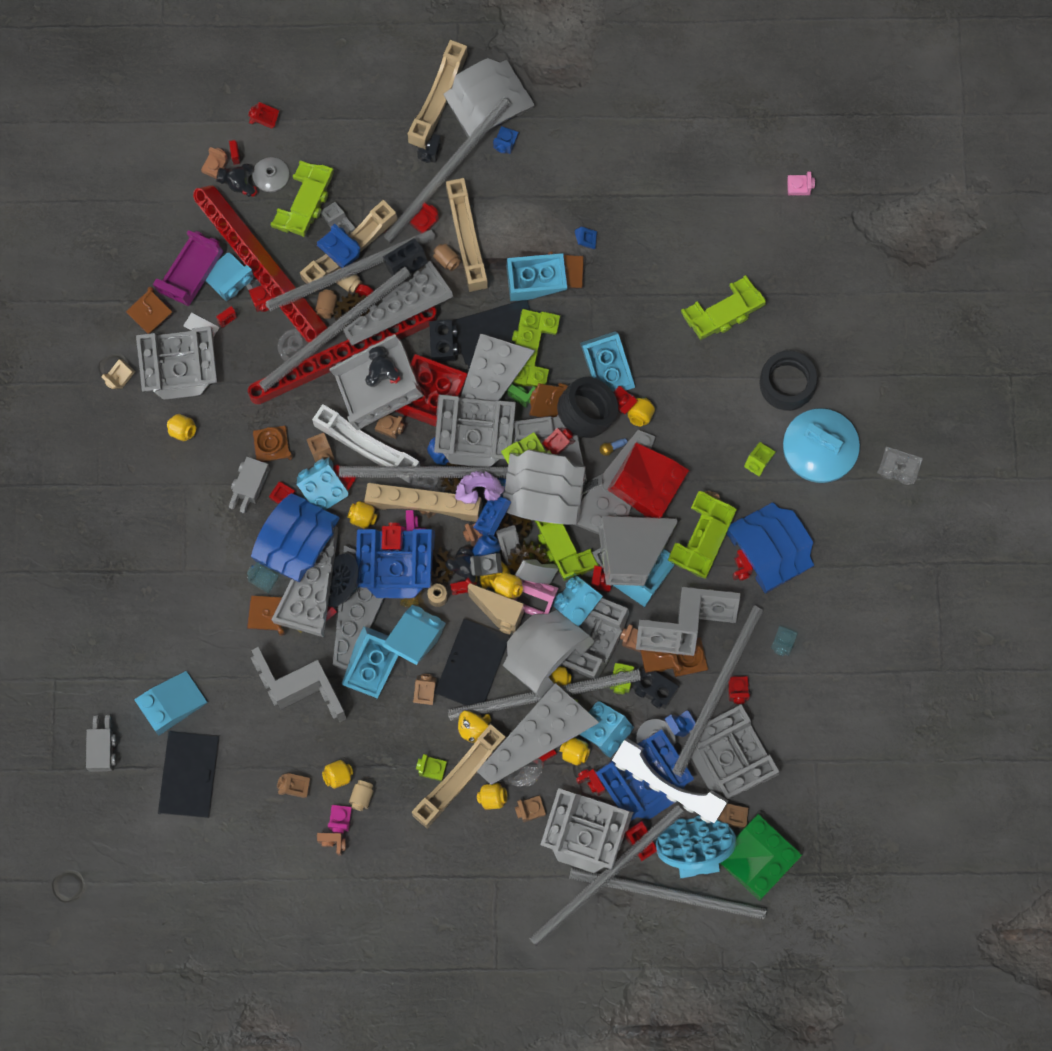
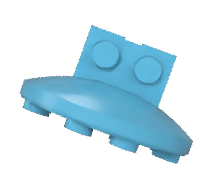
M812 409L798 415L790 423L784 435L783 452L788 465L797 475L811 482L828 483L842 478L853 468L859 455V437L854 426L846 417L833 410Z
M701 815L686 820L677 819L674 824L663 831L664 833L661 832L659 834L660 836L656 840L657 854L666 864L679 868L680 878L720 872L719 863L726 860L736 847L735 833L727 823L718 820L715 823H707L700 818Z

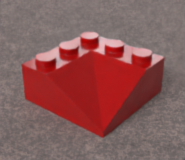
M415 354L411 365L423 396L395 410V412L436 427L438 395L457 396L460 398L468 374Z
M635 443L607 490L646 517L661 518L689 470L676 461Z

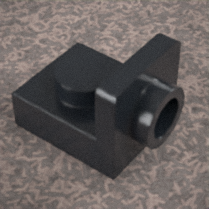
M433 134L432 140H428L426 150L418 148V159L426 163H436L441 145L440 135Z

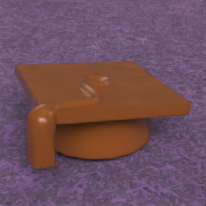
M563 255L567 288H582L583 256Z
M148 287V291L126 311L147 334H150L173 313L154 294L155 291L152 287Z
M538 383L530 397L531 410L529 415L557 417L559 398L568 385L559 383V386Z
M286 426L267 427L253 431L256 460L261 462L285 458L292 460L293 455L288 447Z
M251 596L247 628L277 630L279 636H284L285 631L282 625L274 624L271 620L282 597Z
M701 638L696 640L694 656L676 654L678 664L682 666L680 673L675 674V668H673L675 677L708 670Z
M640 650L645 673L653 671L662 672L675 668V674L680 673L682 666L678 664L676 654Z

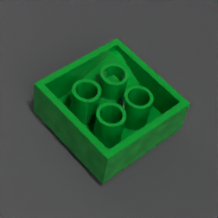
M758 814L736 837L734 852L719 864L758 901H761L802 855Z

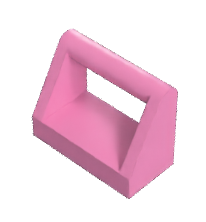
M521 579L524 593L548 602L545 612L525 604L524 612L530 615L549 614L558 588L549 584L534 583Z

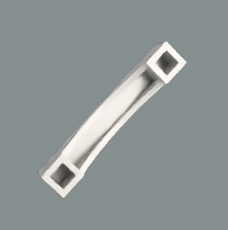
M322 404L312 419L314 427L380 466H386V468L387 466H393V468L394 466H398V468L399 466H405V468L406 466H410V468L411 466L420 467L419 461L379 442L360 429L356 430L339 413ZM402 475V479L407 481L408 483H411V481L413 480V475L412 478L411 476H409L408 478V475L407 478L406 475L405 477H403Z
M629 739L623 741L612 760L616 763V767L623 771L627 769L633 773L632 776L641 782L645 780L650 783L649 787L657 792L663 791L667 794L666 797L673 802L679 801L684 804L683 808L691 813L697 812L701 815L700 818L707 823H715L728 803L727 799L712 790L709 794H702L676 787L663 779L649 765L642 753L644 748Z

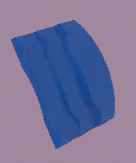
M291 493L277 505L266 520L256 539L251 557L255 562L300 582L306 571L314 566L322 549L333 536V528L340 518Z
M773 502L730 524L726 532L733 545H739L757 573L755 579L765 594L814 567L810 557L813 541L793 510L778 508Z
M357 529L356 562L360 575L357 588H367L376 598H415L423 588H431L435 531L432 529L403 531L402 550H383L382 531L376 529Z
M662 729L637 744L644 748L642 753L649 765L669 783L684 790L685 785L694 780L687 767L685 771L683 770L682 777L674 774L672 771L679 755ZM614 761L609 762L595 772L615 804L619 808L633 812L631 821L636 817L650 820L675 803L666 797L667 794L663 791L657 792L650 788V783L645 780L641 782L632 776V772L627 769L623 771L616 767Z

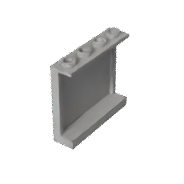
M396 334L385 338L375 345H371L368 349L354 354L351 358L339 362L329 369L336 378L349 413V416H347L348 421L356 430L423 396L403 342ZM374 347L384 348L386 352L385 358L390 359L395 364L398 373L401 374V379L397 384H391L389 378L381 380L375 387H370L366 384L365 379L369 374V366L372 362L369 359L370 349Z

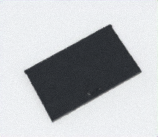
M528 300L516 301L452 320L454 326L457 325L458 337L456 338L465 365H468V359H472L480 334L515 344L512 341L513 332L518 330L522 309L530 311Z
M463 619L434 694L465 706L469 705V707L472 704L474 706L475 704L477 706V703L482 705L483 702L484 704L506 650L507 642L511 636Z
M168 732L158 814L209 818L219 736Z

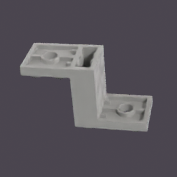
M682 587L677 624L639 620L636 650L694 656L699 619L736 623L740 593Z
M259 647L251 650L254 656L250 658L257 672L262 671L259 676L265 688L270 687L271 690L267 692L274 706L278 705L281 710L320 690L324 701H329L327 706L333 719L338 718L339 722L346 720L345 713L318 660L275 681Z

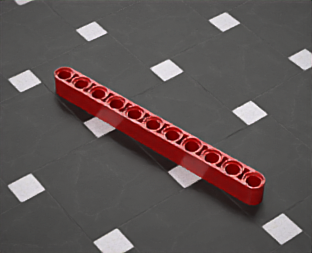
M209 185L194 190L193 197L195 202L245 265L252 269L253 275L272 298L296 288L214 186ZM298 297L294 301L292 299V302L290 300V303L288 302V304L280 306V309L309 343L319 336L320 333L324 332V330L328 329L304 297H301V299Z
M435 307L424 310L354 345H351L349 340H346L306 358L304 361L302 360V363L296 364L297 367H292V369L288 370L289 373L283 374L284 377L282 379H277L278 382L276 381V383L279 384L277 388L269 387V389L266 388L264 391L259 384L264 378L252 383L248 387L250 400L254 404H262L329 373V369L337 363L351 358L354 354L368 349L371 345H375L389 336L396 334L401 340L429 327V321H436L437 319ZM427 312L433 314L429 318L423 316ZM409 320L416 322L411 326L406 324ZM392 328L398 329V332L391 333L389 331ZM375 336L382 337L379 341L372 340ZM360 343L365 345L362 349L355 348ZM342 351L348 353L344 357L338 356V354ZM324 359L330 360V363L327 365L321 364ZM307 367L313 368V370L309 373L304 372L305 368ZM290 375L296 376V378L292 381L287 380L288 376ZM255 391L262 392L259 396H253Z

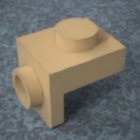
M119 359L110 372L103 374L101 377L109 388L122 389L135 371L123 359Z

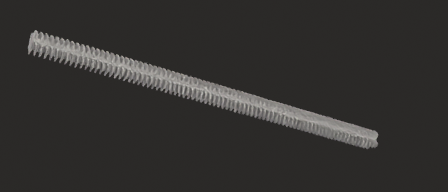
M505 97L498 102L499 104L492 109L493 111L473 131L472 135H470L471 137L465 140V144L459 147L460 149L453 154L454 156L447 161L448 163L441 168L442 170L435 175L436 177L429 182L430 184L423 189L424 191L417 196L418 198L411 203L412 205L405 210L406 212L399 217L400 219L396 220L395 224H393L394 226L390 227L389 231H387L388 233L384 234L383 237L388 242H393L394 236L397 237L399 235L400 229L403 230L405 228V224L409 223L410 219H412L411 217L417 214L416 212H418L419 208L421 209L422 204L429 200V196L433 195L434 191H436L435 189L441 186V182L447 179V175L453 172L452 170H454L453 168H455L456 164H460L459 161H461L462 157H466L465 154L474 148L473 145L480 141L479 138L486 134L485 131L488 128L490 129L491 125H493L492 123L498 120V116L504 113V109L508 108L509 104L511 105Z
M429 230L413 238L422 246V244L424 245V243L426 244V242L434 240L435 234L432 230ZM411 239L297 287L283 295L266 301V307L270 311L273 308L275 309V307L277 308V306L280 308V306L282 307V305L290 303V300L292 302V299L293 301L296 298L298 299V297L301 299V297L303 298V296L305 297V295L307 296V294L315 292V289L317 291V289L319 290L323 286L326 288V286L328 287V285L330 286V284L332 285V283L334 284V282L336 283V281L338 282L342 278L344 280V277L346 279V276L348 278V275L350 277V274L353 276L365 269L367 270V268L369 269V267L371 268V266L373 267V265L375 266V264L383 262V256Z
M404 267L398 271L397 274L384 282L381 287L373 291L370 296L368 295V297L364 298L361 303L340 317L341 319L335 321L332 326L328 327L319 336L315 337L312 342L300 349L301 351L297 352V354L295 353L288 361L276 368L277 370L273 371V373L271 372L264 380L260 381L259 384L263 390L271 388L273 386L272 383L274 384V382H278L277 379L284 377L283 374L289 373L288 370L292 369V367H297L296 364L302 363L301 360L303 358L305 359V357H309V354L315 353L314 350L318 349V347L320 348V346L322 347L321 344H326L328 342L327 339L335 337L334 334L338 333V331L340 332V329L342 331V328H346L348 326L347 323L355 321L354 318L358 317V315L360 316V314L362 315L361 312L365 311V309L367 310V307L369 309V306L375 305L377 303L376 300L382 299L385 293L391 292L390 289L392 287L394 288V286H398V283L400 284V282L402 283V281L406 280L405 277L407 278L410 275L407 268Z
M339 466V477L340 475L341 477L342 475L343 477L345 475L346 477L347 475L348 477H352V475L353 477L354 475L355 477L357 475L358 477L359 475L364 477L365 475L366 478L367 475L368 478L370 475L371 478L372 475V478L373 476L376 478L377 475L378 478V475L379 477L382 475L383 478L384 475V478L385 476L388 478L389 475L390 478V475L391 477L394 475L395 478L396 475V478L397 476L400 478L401 475L402 478V475L403 477L406 475L407 478L408 475V478L409 476L412 478L413 475L414 478L415 475L416 478L418 475L419 478L420 475V478L421 476L424 478L425 475L426 478L427 475L428 478L430 475L431 478L432 475V478L433 476L436 478L437 475V478L438 476L439 478L441 476L442 478L443 476L444 478L445 476L447 478L448 476L449 478L450 476L451 478L453 476L454 478L455 476L456 478L461 476L462 478V476L470 475L471 472L481 471L483 473L488 472L497 478L498 476L499 478L500 476L505 478V476L507 477L508 467L460 468L454 466L453 468L449 466L448 468V466H442L441 468L437 466L436 468L435 466L434 468L430 466L429 468V466H423L422 468L418 466L417 468V466H411L410 468V466H406L405 468V466H399L398 468V466H394L393 468V466H387L386 468V466H382L381 468V466H370L369 468V466H358L357 468V466H353L352 468V466H346L345 468V466H341L340 468Z
M753 606L745 622L746 624H744L745 626H743L744 628H742L743 630H741L742 632H740L741 634H739L740 636H738L739 638H737L738 640H736L737 642H735L736 644L714 685L715 687H713L714 689H712L713 691H711L688 737L689 739H687L688 741H686L687 743H685L686 745H684L685 747H683L672 770L674 774L682 777L683 770L685 771L688 760H690V756H692L699 739H701L700 737H702L701 735H703L702 733H704L703 731L707 727L706 724L707 722L709 723V718H711L710 716H712L711 714H713L712 712H714L713 710H715L714 708H716L715 706H717L716 704H718L717 702H719L731 677L730 675H732L731 673H733L763 612L757 606Z
M637 669L635 673L632 670L630 673L629 671L625 672V674L623 672V675L622 673H618V676L613 674L611 678L608 675L606 678L604 676V679L603 677L601 679L599 677V680L594 678L592 682L589 679L587 683L585 680L582 683L580 681V684L579 682L577 684L575 682V685L572 683L570 686L568 684V687L563 685L562 689L571 696V693L574 695L576 693H583V691L584 693L588 692V690L590 692L595 690V688L596 690L602 689V686L607 688V686L612 687L614 684L615 686L619 685V683L620 685L626 684V681L627 683H631V681L636 682L638 679L641 681V676ZM530 692L527 695L525 693V696L520 694V697L519 695L518 697L515 695L513 698L510 696L508 699L506 697V700L505 698L503 700L501 698V701L496 699V702L491 700L489 704L488 701L487 704L482 702V705L477 703V706L472 704L470 708L469 705L468 708L463 706V709L458 707V710L453 708L451 712L449 709L448 716L450 721L459 719L460 713L464 710L480 715L490 713V711L495 712L497 709L499 711L509 709V707L514 708L528 705V703H538L542 698Z
M679 805L676 808L674 807L670 811L671 813L666 814L667 816L663 817L659 821L660 823L655 824L656 826L652 827L648 833L646 832L643 838L639 839L637 843L635 842L631 846L632 848L628 849L626 853L624 852L619 860L616 859L617 861H615L613 869H605L606 871L602 875L600 874L598 878L596 877L591 885L589 884L587 888L585 887L580 895L578 894L576 898L574 897V900L572 899L567 907L565 906L563 910L561 909L556 917L553 916L554 918L550 919V922L546 923L547 925L544 924L542 926L543 929L540 928L539 932L537 931L535 935L533 934L534 937L531 936L529 939L537 947L539 943L543 942L546 936L548 937L552 931L554 932L559 927V924L561 925L563 921L565 922L569 918L570 914L573 915L572 913L576 912V909L578 910L580 906L586 903L587 899L589 900L591 896L593 897L597 893L598 889L600 890L604 884L606 885L611 880V877L614 878L613 876L617 875L622 867L625 868L624 866L628 865V862L630 863L632 859L634 860L639 852L641 853L643 849L645 850L650 842L652 843L654 839L656 840V837L658 838L661 832L664 833L663 831L667 830V827L669 828L671 824L675 823L674 820L676 821L678 817L680 818L682 814L684 815V811Z
M571 868L569 879L572 878L573 880L574 878L577 881L579 879L582 882L584 880V882L589 881V883H593L592 881H595L594 879L600 875L599 873L598 875L597 873H587L585 870L582 872L580 869L575 871V868ZM611 877V880L606 883V887L611 886L612 888L613 886V888L617 889L618 887L621 890L623 888L625 891L628 889V891H635V893L640 891V894L645 893V895L650 894V896L652 894V896L656 897L657 895L660 898L662 896L664 899L667 897V900L669 898L672 901L673 899L674 901L679 900V902L684 901L686 904L689 902V904L691 903L692 905L694 903L695 905L696 903V906L701 904V907L706 905V908L711 906V909L716 907V910L717 908L718 910L721 909V911L723 909L726 912L728 910L730 913L733 911L735 914L738 912L740 915L745 914V916L750 915V917L755 916V918L760 917V919L761 917L764 919L766 916V909L761 907L758 909L756 906H746V904L741 905V903L736 904V902L731 903V901L714 899V897L709 898V896L704 897V895L700 896L699 894L692 895L690 892L687 894L685 891L680 892V890L660 888V886H653L651 884L648 886L646 883L643 885L641 882L636 883V881L631 882V880L626 881V879L621 880V878Z

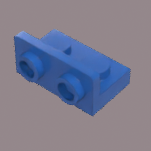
M333 224L331 231L317 242V246L341 268L350 265L360 254L358 242L347 236L345 230L336 224Z
M499 497L496 501H487L473 528L483 536L487 537L488 534L494 536L511 502L502 497Z

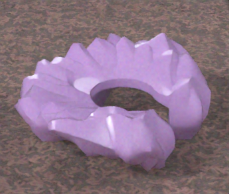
M475 471L461 479L457 486L455 498L465 504H475L478 500L477 491L472 492L475 487L482 486L486 488L484 493L485 499L487 501H496L501 496L500 494L504 492V487L501 486L500 481L492 474Z

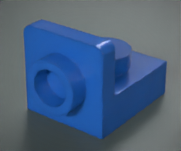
M501 126L497 138H494L493 148L500 153L511 154L518 137V132Z
M688 710L680 716L669 715L665 718L673 734L680 737L689 734V731L693 730L696 724L694 717Z

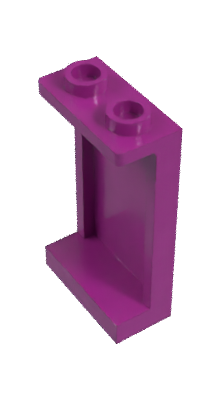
M190 230L186 233L189 237L188 241L163 280L161 281L156 278L153 286L160 294L186 306L191 304L223 253L219 246L220 243L216 239H208L202 233Z

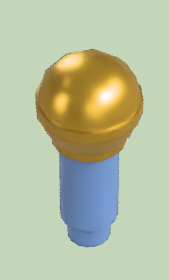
M626 438L612 443H603L600 446V453L604 456H609L613 450L627 444Z

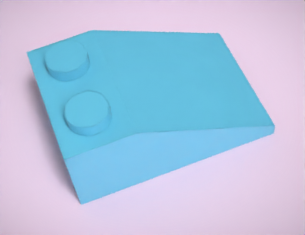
M563 253L507 258L506 269L510 301L530 300L567 290Z
M616 331L580 343L591 377L599 379L608 385L612 391L618 386H621L625 391L635 388L623 346Z
M665 549L663 550L644 586H613L645 607L675 566L668 561L670 553Z
M411 605L386 639L383 647L417 665L438 642L446 623L441 621L439 617L425 612L422 608Z
M363 626L355 643L342 685L375 698L379 697L398 657L397 654L383 647L384 642L389 637L388 635Z
M186 671L149 689L134 699L158 736L208 703Z

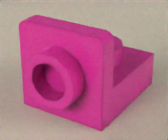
M406 510V531H413L414 528H418V516H414L413 510Z
M332 805L330 822L328 823V828L332 830V833L344 834V831L349 832L352 808Z

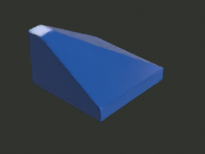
M579 227L575 230L578 245L591 249L596 248L597 231L585 227Z

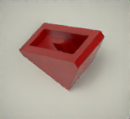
M641 821L626 831L624 837L630 846H633L648 831ZM653 841L648 844L649 846L645 850L643 849L641 853L637 854L641 861L657 852Z

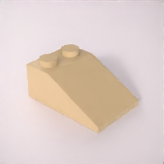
M469 583L468 594L475 604L500 628L501 632L506 634L515 633L524 614V604Z

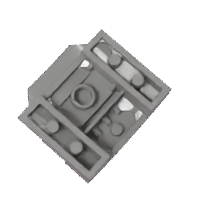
M487 58L455 75L452 89L443 94L467 137H471L470 135H472L473 131L478 128L479 124L493 111L492 109L499 104L498 102L503 97L511 105L509 104L508 108L504 109V113L498 116V120L492 123L493 125H491L490 129L515 115L520 116L535 106L507 60L499 63Z
M211 326L192 328V331L163 335L155 333L136 335L142 392L153 391L163 400L200 396L209 384L217 383L214 337Z
M438 395L434 452L443 453L451 464L476 467H490L499 459H505L501 451L512 444L516 402L487 401Z
M530 449L522 454L510 453L503 498L508 499L511 504L506 513L547 523L577 524L579 521L586 466L572 464L567 456L543 453Z
M601 598L579 626L591 636L594 643L582 656L574 650L561 665L578 671L579 674L591 679L598 678L618 644L629 616L628 608Z
M557 610L549 614H534L508 640V656L503 666L538 697L542 698L554 685L549 676L574 650L582 656L594 643V640Z
M742 705L710 720L709 723L707 722V727H705L706 729H704L705 731H703L704 733H702L703 735H701L702 737H700L701 739H699L691 756L708 789L723 793L727 800L779 775L778 768L771 756L767 755Z
M558 788L540 845L552 849L559 862L591 873H596L604 867L613 869L618 850H620L625 831L628 830L633 812Z

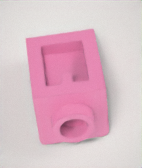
M807 172V175H788V195H810L811 189L815 188V178H811V172Z

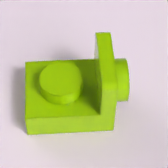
M759 442L750 453L744 467L760 476L776 452Z
M423 754L422 759H418L416 770H419L418 773L421 777L442 782L447 761L431 758Z

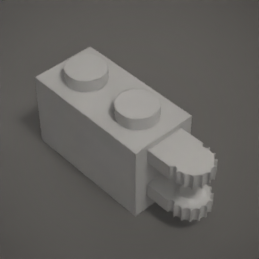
M246 457L245 462H241L238 470L240 472L238 479L235 478L231 486L233 496L229 508L234 509L239 498L243 499L240 507V512L242 513L246 512L250 502L256 504L270 471L268 464L250 457Z
M110 715L105 716V729H99V716H93V729H87L86 769L89 772L113 771V765H116V754H113V746H116V734H113L111 730Z

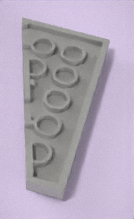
M429 261L424 270L415 272L410 281L401 283L382 298L383 302L381 304L372 306L367 315L358 317L344 328V333L351 345H354L453 297L452 291L431 261Z
M480 334L460 398L499 401L535 350Z
M640 430L634 433L604 471L602 485L588 491L582 499L579 521L573 525L599 535L598 526L602 516L627 517L629 515L631 506L609 492L607 488L633 445L638 443L651 449L655 436Z
M336 525L333 528V536L322 549L314 566L306 571L300 582L291 579L271 619L274 624L324 637L338 536V527Z
M344 546V554H350L356 560V550ZM357 588L349 600L338 606L333 666L345 671L363 626L371 629L384 598H376L367 588Z
M555 683L476 772L492 785L599 722Z

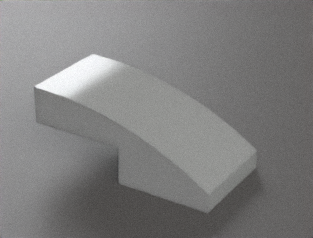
M336 202L321 210L320 214L330 228L333 224H336L345 230L347 236L356 229Z
M523 560L515 576L529 582L550 584L559 568L555 564H540L537 560Z

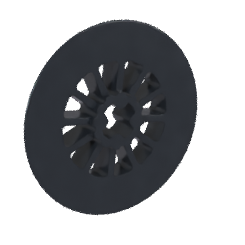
M341 554L334 558L328 607H336L346 602L353 596L358 587L360 578L358 565L355 558L350 554Z

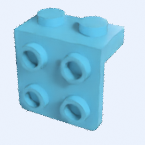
M226 253L217 261L205 281L227 302L236 296L244 286L248 285L254 278V275L248 265L244 267L231 253Z
M329 457L325 460H318L314 467L309 470L304 469L298 474L297 486L309 503L323 510L328 509L348 496V490L334 472L333 462Z
M575 576L568 580L564 591L555 597L553 606L579 627L603 596L578 576Z
M596 702L588 713L599 723L579 735L597 745L606 756L611 758L626 737L630 735L634 727L624 715L601 702Z

